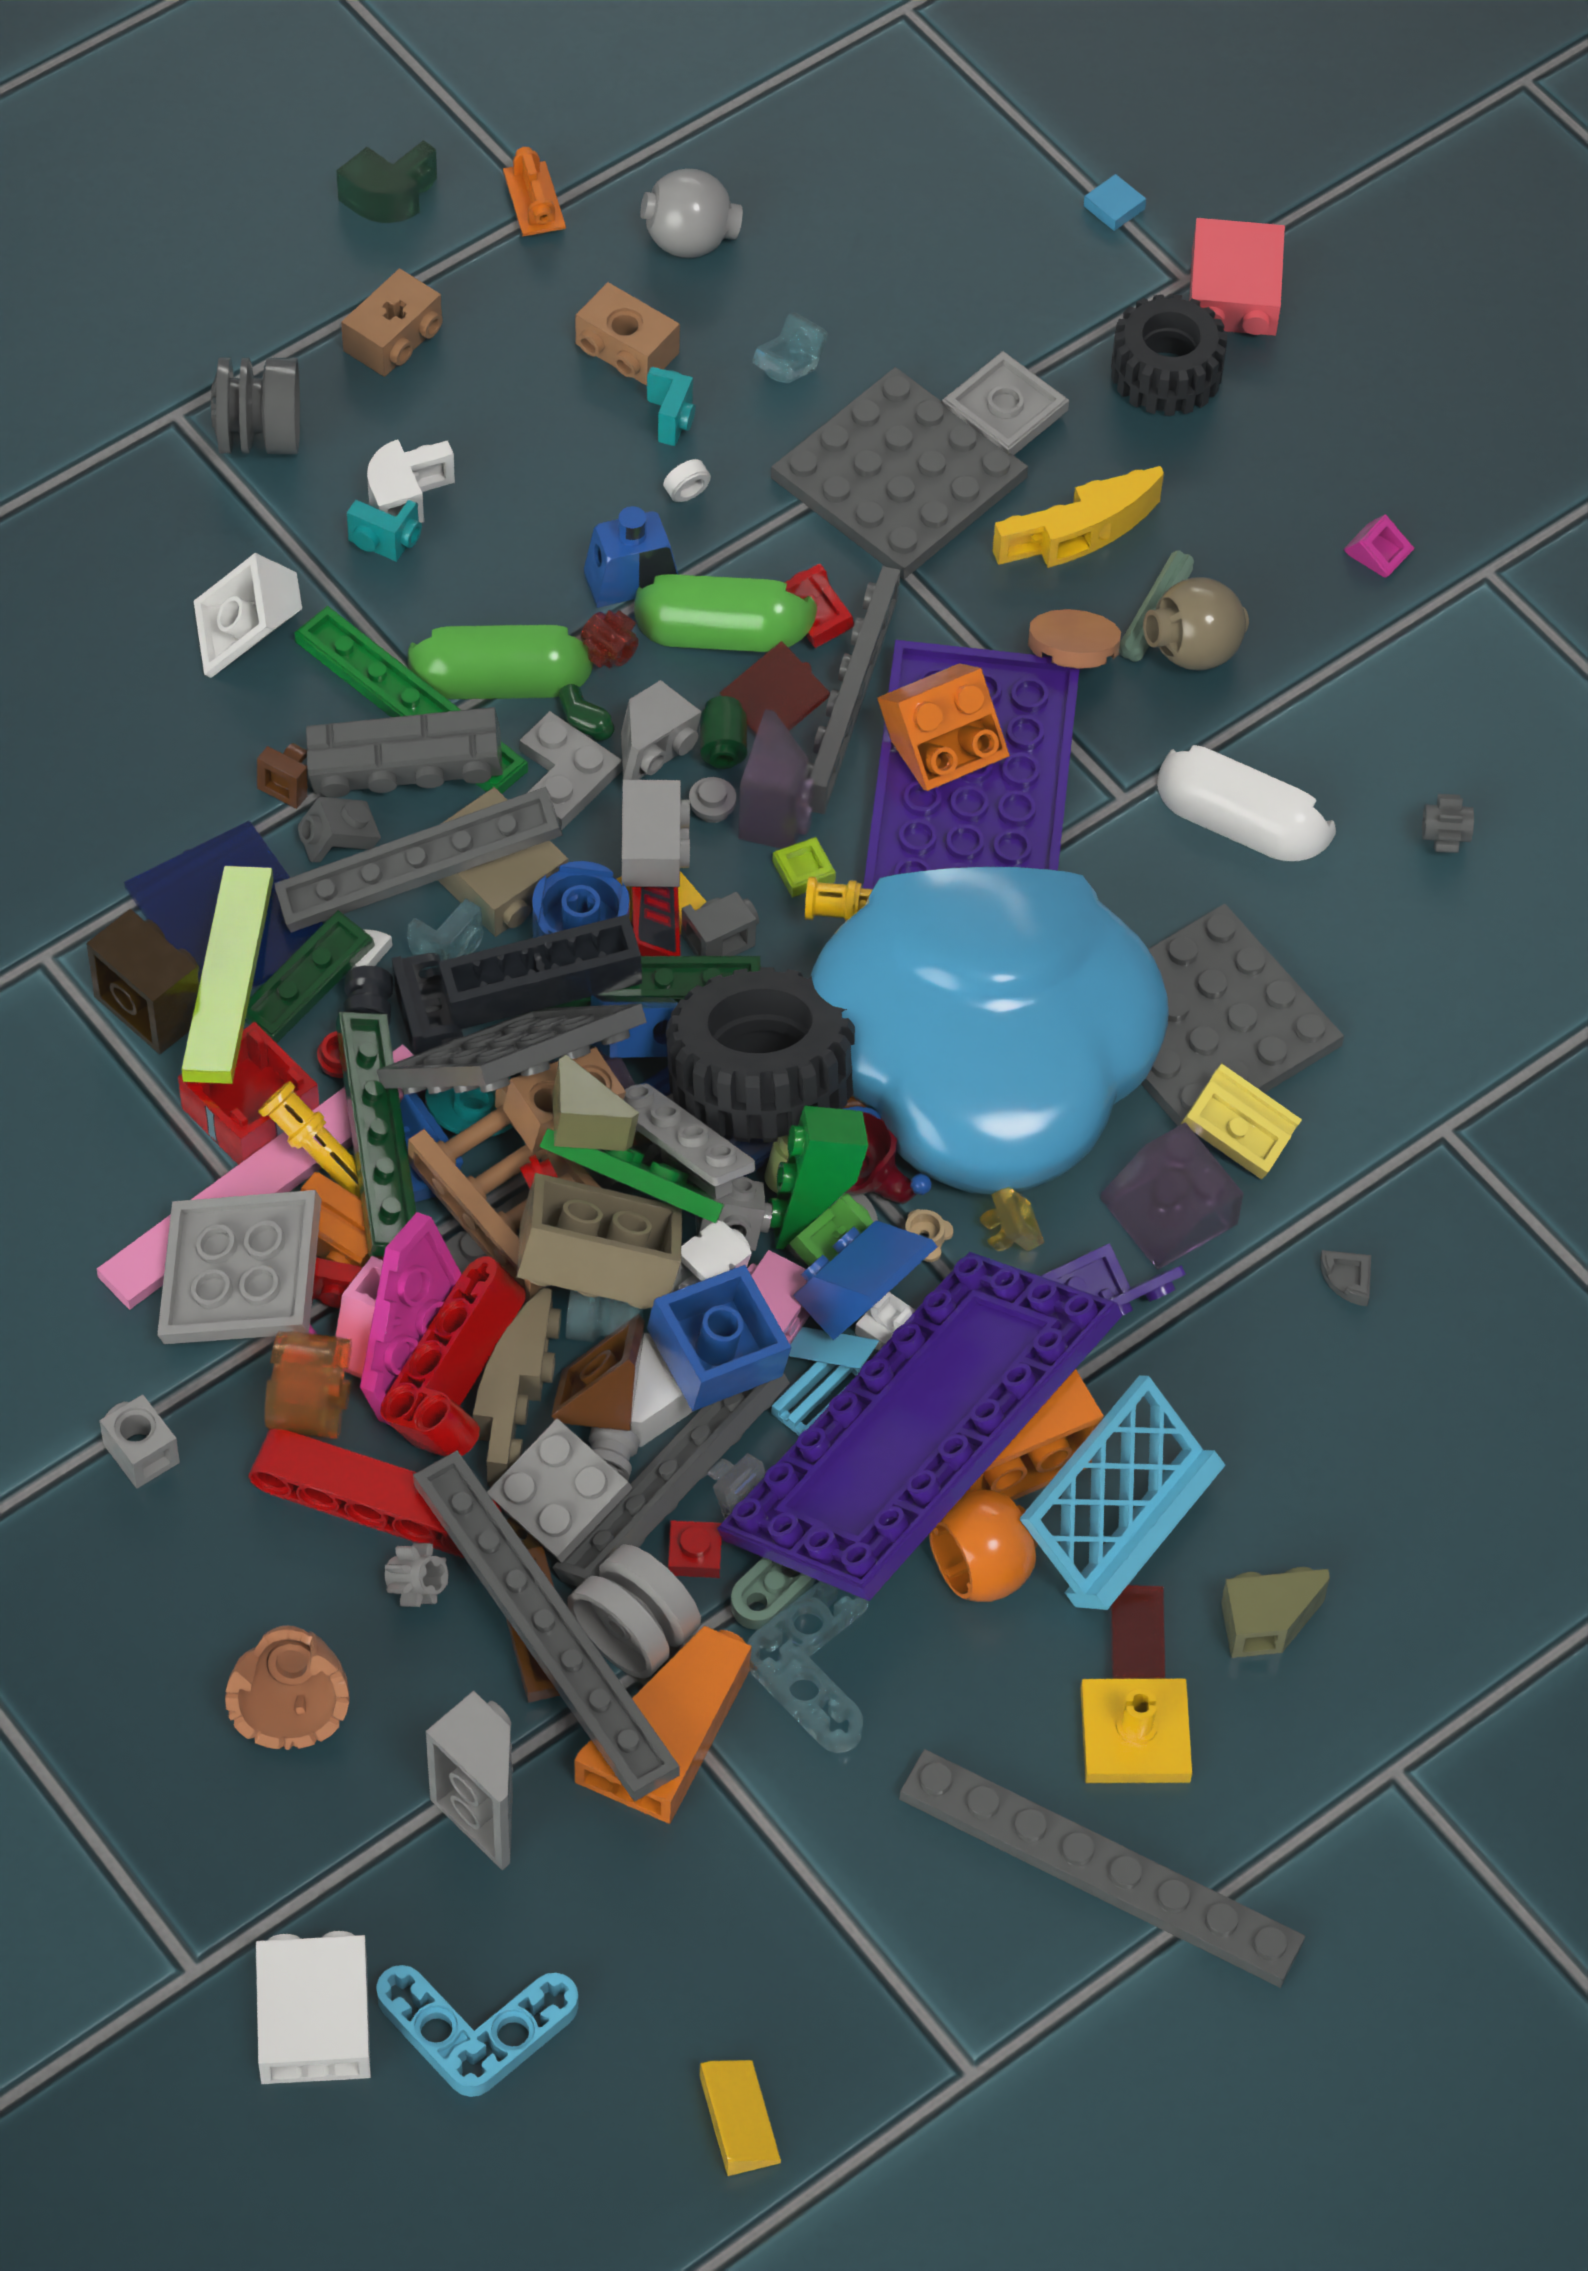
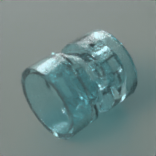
M571 1290L567 1313L566 1338L567 1340L595 1343L600 1336H609L637 1314L643 1318L644 1309L633 1307L627 1302L601 1296L596 1298L587 1297L578 1291Z

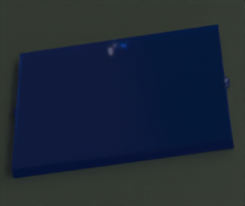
M247 821L192 849H187L182 854L124 882L125 889L146 919L155 922L164 933L166 940L177 950L183 948L194 957L199 966V984L224 866L272 868L273 885L252 989L265 983L323 925L322 922L290 932L286 926L274 883L288 879L290 876L252 823Z

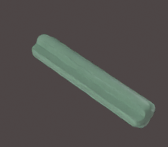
M1180 550L1171 553L1120 642L1119 654L1123 658H1129L1131 661L1137 662L1144 656L1149 647L1143 630L1145 614L1149 610L1156 609L1160 598L1170 587L1182 580L1188 579L1193 570L1194 559L1190 554H1184Z

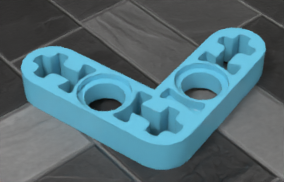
M399 1965L385 1970L379 1977L376 1986L378 2006L382 2013L454 2090L461 2095L469 2097L480 2096L488 2092L574 2019L578 2010L577 1987L573 1980L560 1973H548L536 1979L475 2031L431 1984L412 1967ZM397 1985L401 1989H405L409 1985L411 1986V2000L419 2009L414 2017H412V2007L402 1997L391 2000L392 1986ZM549 1992L552 1996L556 1997L563 1993L564 2007L559 2009L554 2004L548 2006L540 2013V2024L542 2027H538L533 2016L545 2006L544 1994ZM432 2019H442L450 2024L452 2032L446 2040L434 2043L422 2036L421 2029L426 2022ZM515 2022L526 2027L529 2035L521 2045L507 2046L500 2041L497 2035L502 2026ZM487 2041L493 2053L482 2062V2075L477 2077L475 2074L469 2073L463 2077L462 2062L467 2060L474 2065L486 2056V2045L484 2042ZM495 2055L501 2059L500 2062L497 2061Z

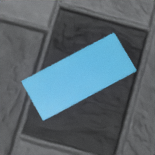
M802 1327L790 1344L792 1348L789 1356L861 1369L879 1340L847 1334H840L836 1339L832 1340L824 1330Z

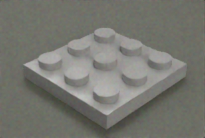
M316 1190L172 1202L157 1334L163 1344L309 1334L322 1201Z

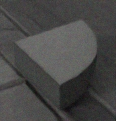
M1322 1250L1320 1268L1328 1286L1341 1298L1357 1305L1367 1306L1370 1294L1371 1255Z

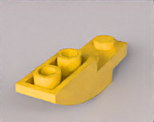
M1162 467L1134 470L1126 475L1102 481H1090L1085 485L1075 487L1072 504L1055 505L1044 511L1024 516H1011L1004 521L996 522L992 552L998 565L1042 554L1047 568L1090 554L1115 541L1142 521L1160 502L1164 476Z

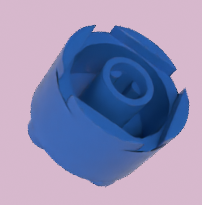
M574 861L559 866L558 872L548 878L545 875L535 887L532 899L533 938L629 915V894L624 883L622 886L613 877V872L598 863Z

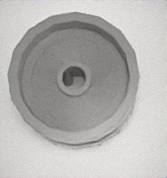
M623 1544L618 1547L599 1566V1577L591 1575L568 1596L569 1610L600 1654L620 1670L637 1678L646 1679L650 1677L669 1658V1646L677 1648L682 1645L701 1626V1615L697 1605L684 1585L666 1566L651 1554L632 1545Z

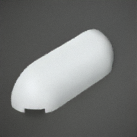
M1193 745L1189 752H1175L1172 749L1160 767L1157 779L1158 791L1163 802L1171 811L1184 819L1274 859L1301 861L1312 858L1324 851L1336 835L1334 821H1326L1313 807L1317 801L1314 797L1292 785L1208 748Z

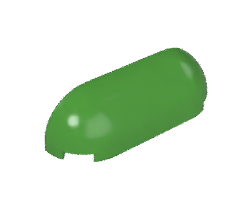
M667 574L655 576L654 584L643 589L637 588L634 614L641 632L651 641L663 646L773 652L796 644L809 632L816 618L817 605L810 596L801 599L787 592V583L781 581Z
M446 626L433 629L432 637L423 640L419 644L412 642L408 648L407 663L408 669L447 699L559 697V691L565 685L575 684L581 687L586 682L593 669L594 652L589 640L582 642L568 635V628L564 626Z

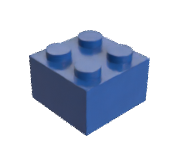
M746 1265L654 1299L647 1325L650 1336L692 1412L782 1377L792 1348Z

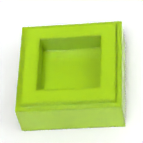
M817 837L773 852L772 862L792 898L806 893L809 877H816L817 881L822 883L835 882L836 872Z

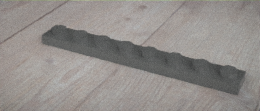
M458 1450L413 1474L414 1486L633 1801H637L680 1776V1766Z
M926 1749L923 1750L900 1791L899 1800L1279 1988L1282 1987L1304 1944L1305 1935Z

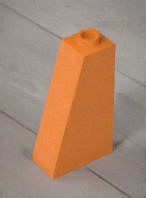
M703 1626L632 1698L680 1766V1776L634 1802L595 1744L590 1740L575 1758V1783L671 1824L751 1669L752 1646L746 1644L739 1635L731 1631H716Z

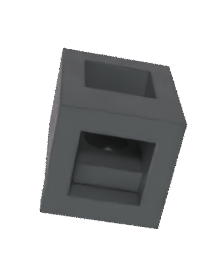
M737 891L724 898L711 899L696 911L689 904L682 908L681 935L696 956H735L755 946L756 925L759 924L758 913L752 902L748 898L742 899Z

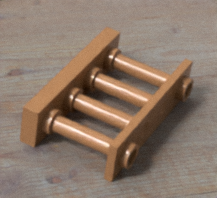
M508 1086L496 1090L495 1107L497 1109L444 1143L440 1140L435 1142L425 1129L409 1138L408 1159L412 1169L485 1254L495 1259L524 1287L526 1292L525 1300L528 1302L546 1286H539L527 1279L517 1277L519 1249L517 1229L520 1228V1221L527 1199L504 1213L503 1211L496 1212L486 1201V1194L521 1172L519 1167L529 1163L528 1157L536 1154L538 1160L541 1158L544 1161L549 1158L560 1179L601 1187L582 1165L546 1149L532 1153L526 1144L476 1178L473 1176L465 1177L456 1166L457 1158L509 1124L516 1130L503 1110Z

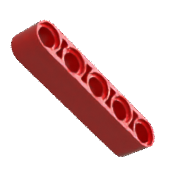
M280 1428L268 1431L248 1476L250 1482L258 1489L270 1495L416 1543L433 1544L434 1549L464 1558L414 1486L413 1474L417 1472ZM493 1500L500 1512H502L501 1507Z

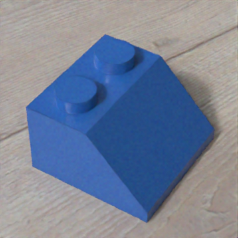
M877 1220L862 1233L854 1226L832 1246L838 1252L837 1256L829 1261L822 1255L801 1274L807 1283L793 1296L834 1340L880 1301L938 1246L930 1238Z

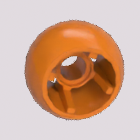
M982 1489L967 1491L929 1533L931 1549L943 1578L954 1593L963 1599L974 1602H992L1003 1599L1020 1589L1029 1579L1035 1567V1548L1038 1543L1019 1520L1026 1510L1020 1505L1016 1506L1004 1493Z

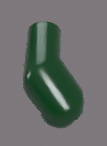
M568 684L560 689L558 696L568 724L583 734L591 735L597 741H604L612 736L615 727L611 721V715L605 708L584 701L581 689L575 684Z

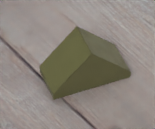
M564 1055L558 1062L552 1092L554 1146L626 1151L632 1147L639 1112L569 1056Z

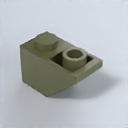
M1296 1567L1281 1574L1261 1575L1257 1572H1246L1232 1579H1226L1221 1605L1231 1658L1283 1653L1323 1604L1330 1580L1328 1569L1312 1570L1309 1567Z

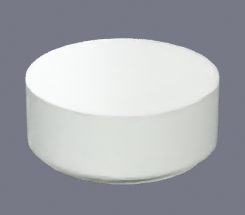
M693 459L674 468L665 478L663 486L673 501L685 502L695 498L706 489L711 475L701 460Z

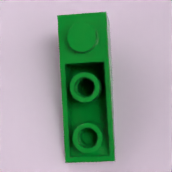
M804 1106L798 1126H791L788 1135L789 1156L787 1162H780L777 1171L778 1192L776 1198H769L768 1203L772 1205L770 1228H773L776 1249H784L797 1235L814 1222L857 1182L868 1148L863 1111Z

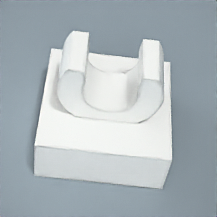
M888 1292L856 1323L855 1334L859 1337L879 1340L875 1348L880 1350L892 1337L893 1332L903 1325L916 1310Z

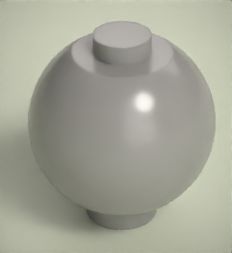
M679 169L668 173L658 180L651 192H645L641 203L640 215L641 218L646 219L648 232L661 249L677 257L696 258L714 251L720 245L723 238L736 240L741 228L743 210L741 205L730 202L725 187L711 174L698 169Z

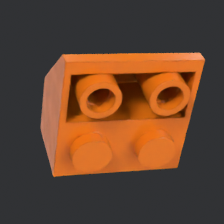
M959 663L877 697L891 742L925 791H929L1010 756L982 669L979 667Z

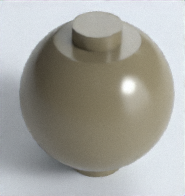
M1205 577L1189 578L1174 584L1162 595L1156 609L1147 611L1143 621L1144 636L1151 647H1159L1162 653L1176 665L1197 671L1212 669L1228 661L1239 649L1249 626L1248 613L1236 594L1225 584Z

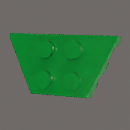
M547 1128L540 1147L715 1224H717L725 1206L700 1188L687 1183L689 1173L665 1163L652 1162L651 1167L641 1163L644 1154L632 1148L626 1151L558 1147L554 1146V1130Z

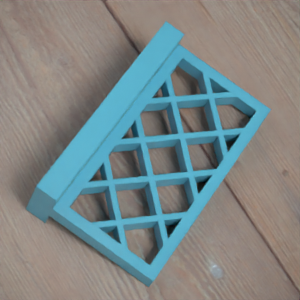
M1139 1375L1019 1520L1069 1584V1588L1064 1593L1073 1605L1078 1608L1108 1610L1221 1472L1225 1464L1215 1450L1202 1449L1149 1376ZM1143 1396L1150 1405V1428L1135 1427L1136 1405ZM1113 1432H1121L1120 1463H1105L1107 1439ZM1135 1433H1150L1149 1464H1134ZM1164 1434H1172L1182 1448L1171 1464H1163ZM1083 1468H1091L1090 1499H1075L1077 1475ZM1105 1469H1120L1119 1500L1104 1499ZM1134 1469L1149 1470L1148 1492L1141 1500H1133ZM1053 1504L1061 1505L1060 1535H1051L1041 1521ZM1075 1505H1090L1089 1536H1074ZM1104 1505L1119 1506V1525L1111 1536H1103ZM1074 1542H1089V1563L1080 1573L1074 1565Z

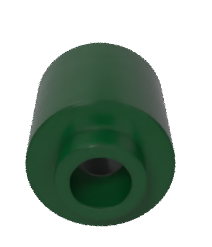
M718 696L708 700L700 716V754L705 762L716 768H732L744 761L748 754L747 714L742 708L740 701L729 696Z

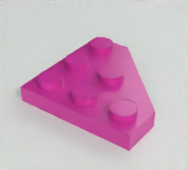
M419 1212L409 1220L385 1248L360 1388L378 1421L388 1425L390 1424L382 1418L380 1413L383 1399L461 1276V1272L432 1217Z

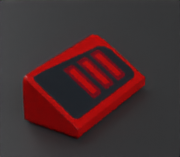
M630 886L631 925L641 956H681L678 887Z

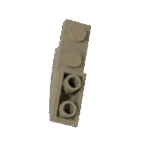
M542 1288L523 1306L513 1322L506 1328L486 1365L477 1392L473 1419L480 1427L478 1440L490 1441L487 1456V1484L491 1487L522 1455L523 1439H515L517 1424L526 1425L529 1400L541 1401L543 1382H553L555 1353L548 1352L549 1338L559 1339L562 1313L561 1309L553 1308V1289Z

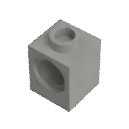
M143 1394L131 1402H121L115 1405L104 1418L99 1420L103 1445L136 1489L180 1463L176 1437ZM136 1434L147 1436L141 1441L133 1442L127 1440Z

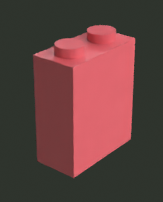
M1196 218L1192 247L1189 301L1193 298L1201 302V308H1211L1215 312L1214 319H1221L1224 324V331L1276 336L1281 308L1285 225Z

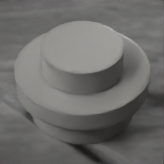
M717 777L703 778L697 781L690 789V807L699 819L709 823L720 822L727 818L735 808V789L724 779Z

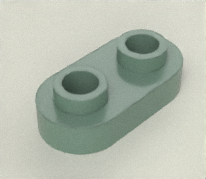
M763 1557L733 1587L731 1594L732 1614L736 1621L746 1628L754 1630L768 1628L776 1623L812 1588L816 1579L802 1573L796 1577H788L783 1573L784 1570L789 1569L788 1567ZM753 1602H760L765 1605V1608L760 1611H754L748 1605Z

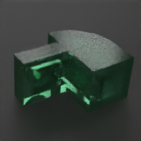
M423 140L398 161L391 164L367 146L336 171L338 201L361 217L374 222L395 223L414 217L420 213L419 193L429 190L435 180H437L436 149Z

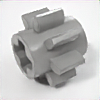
M413 1543L412 1546H397L395 1548L397 1556L391 1558L387 1565H385L387 1592L401 1594L400 1606L420 1607L421 1604H436L438 1602L437 1594L441 1593L446 1585H448L446 1558L432 1556L433 1544Z

